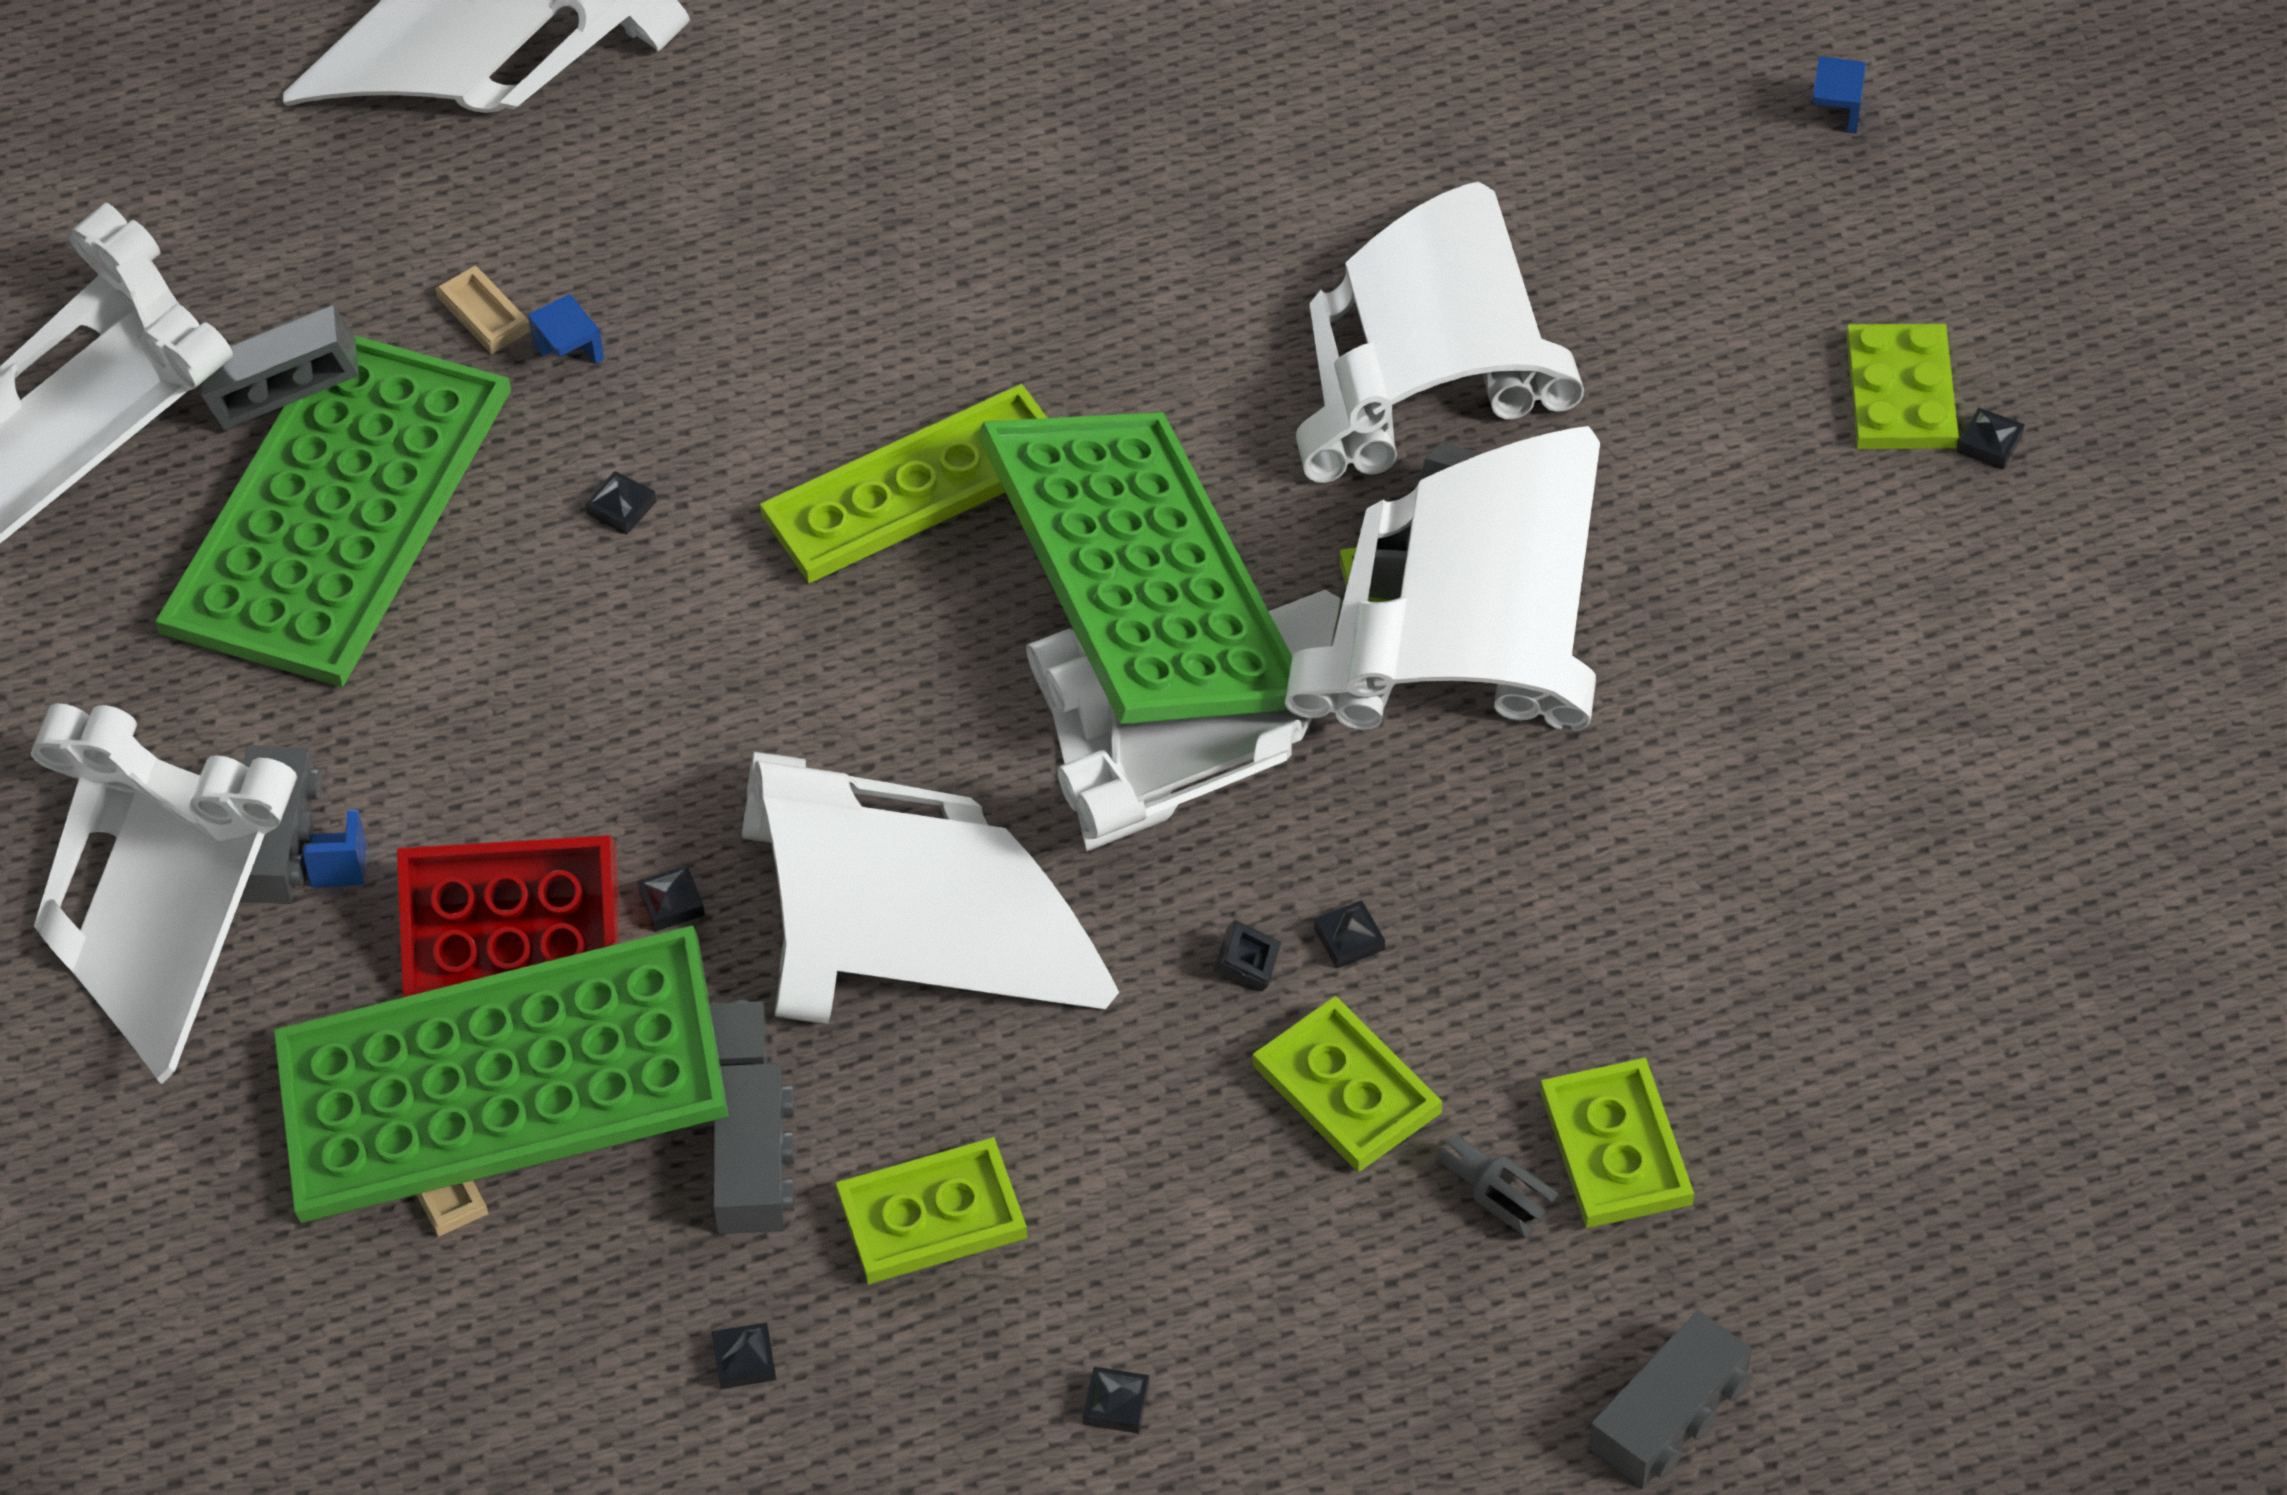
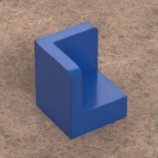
M1819 56L1812 101L1816 105L1849 108L1847 133L1856 134L1866 62Z
M570 293L527 314L532 343L542 357L551 352H554L557 356H562L582 346L595 364L604 360L600 330Z
M358 809L347 810L346 832L311 834V844L304 845L303 857L311 887L364 885L366 838Z

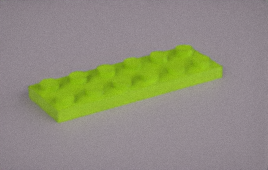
M1019 384L760 503L761 516L808 584L1005 493L978 437L982 423L984 421L1047 418V416L1023 384Z

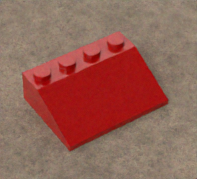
M611 835L397 848L403 997L619 944L616 842Z

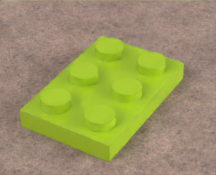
M1848 324L1846 338L1857 449L1957 448L1959 435L1946 324Z
M1334 996L1253 1053L1254 1068L1358 1173L1442 1113V1101L1337 996Z
M1646 1057L1541 1080L1540 1094L1586 1229L1693 1205L1694 1191Z
M994 1137L836 1182L837 1195L868 1285L1028 1238L1026 1223Z

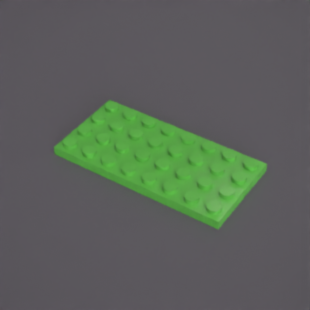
M353 335L356 339L359 376L284 406L155 621L158 633L343 688L511 392L509 378Z
M1164 412L984 421L982 423L978 437L1120 724L1288 710L1285 705L1293 657Z
M693 925L274 1030L294 1210L301 1223L729 1117L699 941Z

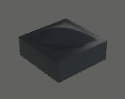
M1978 407L1959 441L1957 452L2004 470L2023 436L2025 424Z
M614 471L585 503L587 515L607 523L609 526L627 535L657 501L654 490Z
M687 865L637 881L640 896L654 931L705 916L704 905Z
M1362 900L1314 918V930L1336 969L1385 950V939Z
M1234 920L1226 929L1214 971L1253 990L1263 992L1269 986L1281 941Z
M767 1322L712 1331L720 1389L776 1380Z
M1094 1366L1083 1412V1425L1139 1434L1150 1386L1149 1375Z

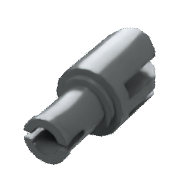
M1452 1135L1445 1143L1461 1154L1462 1158L1458 1159L1442 1147L1437 1156V1163L1445 1166L1473 1186V1198L1476 1203L1519 1234L1528 1238L1534 1230L1508 1209H1504L1497 1204L1495 1200L1502 1194L1534 1218L1541 1221L1546 1211L1510 1185L1514 1176L1552 1203L1557 1199L1559 1193L1507 1156L1491 1159L1465 1141L1461 1135Z

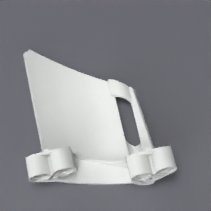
M381 0L283 92V103L291 106L330 98L401 95L455 99L460 106L475 112H498L505 108L514 110L618 24L625 28L629 36L632 38L638 36L655 48L658 53L689 23L690 18L677 0ZM563 6H570L577 11L579 16L577 29L519 84L502 85L489 78Z
M1474 182L1442 193L1417 206L1377 234L1346 262V275L1339 287L1330 293H1324L1321 289L1310 302L1325 406L1299 426L1296 432V441L1305 475L1315 482L1326 483L1341 477L1349 463H1353L1357 470L1368 475L1380 474L1391 468L1397 458L1394 443L1392 405L1415 393L1444 382L1482 374L1493 412L1503 419L1523 417L1533 408L1535 400H1541L1543 406L1556 412L1569 410L1581 401L1584 395V387L1572 353L1560 345L1541 339L1495 191L1480 182ZM1355 302L1367 344L1354 348L1339 357L1330 322H1335L1342 318Z
M104 203L71 229V233L67 235L74 249L98 276L0 366V543L183 394L195 389L233 358V352L223 336L207 322L199 325L197 320L183 306L179 305L152 262L153 259L160 255L159 247L152 236L138 222L131 220L127 223L124 217L109 203ZM80 325L88 326L100 333L101 336L23 399H19L15 387V378Z
M1578 427L1547 433L1488 451L1420 480L1415 490L1399 500L1386 502L1383 499L1367 508L1333 645L1304 649L1293 655L1285 699L1287 709L1293 714L1306 718H1320L1326 716L1329 712L1336 713V718L1339 722L1347 727L1361 730L1373 729L1382 722L1384 707L1393 686L1397 683L1470 681L1497 684L1494 708L1504 717L1514 720H1529L1541 714L1545 716V721L1550 726L1557 729H1562L1563 725L1571 726L1572 730L1575 731L1587 728L1591 723L1596 674L1592 669L1572 656L1600 448V442L1590 427ZM1411 525L1400 598L1385 602H1369L1368 595L1377 539L1394 535Z
M1323 590L1269 611L1292 657L1296 652L1304 649L1333 645L1342 601L1329 591ZM1071 628L1026 645L1030 667L1053 714L1064 765L1057 767L1059 783L1069 806L1073 811H1077L1086 851L1164 822L1173 814L1180 803L1287 761L1292 755V744L1302 740L1312 719L1298 716L1289 710L1120 724L1075 632ZM1254 759L1253 763L1171 794L1174 789Z
M59 703L52 704L48 708L32 748L31 756L42 766L79 780L34 927L102 1007L156 1079L163 1084L177 1067L264 835L279 826L297 775L289 766L274 759L256 758L252 760L248 768L244 764L225 756H210L206 760L201 775H197L157 759L142 747L133 737L137 722L128 713L118 708L99 705L93 707L91 714L88 715L74 706ZM93 832L109 833L116 837V841L81 930H79L63 912L61 904L89 834Z
M753 751L742 839L772 843L784 931L775 1017L829 1024L837 971L1098 1009H1106L1119 994L1109 971L1093 943L1053 883L1006 828L988 826L983 815L982 806L972 798L853 777L845 773L806 768V759ZM853 793L940 806L945 819L862 807Z

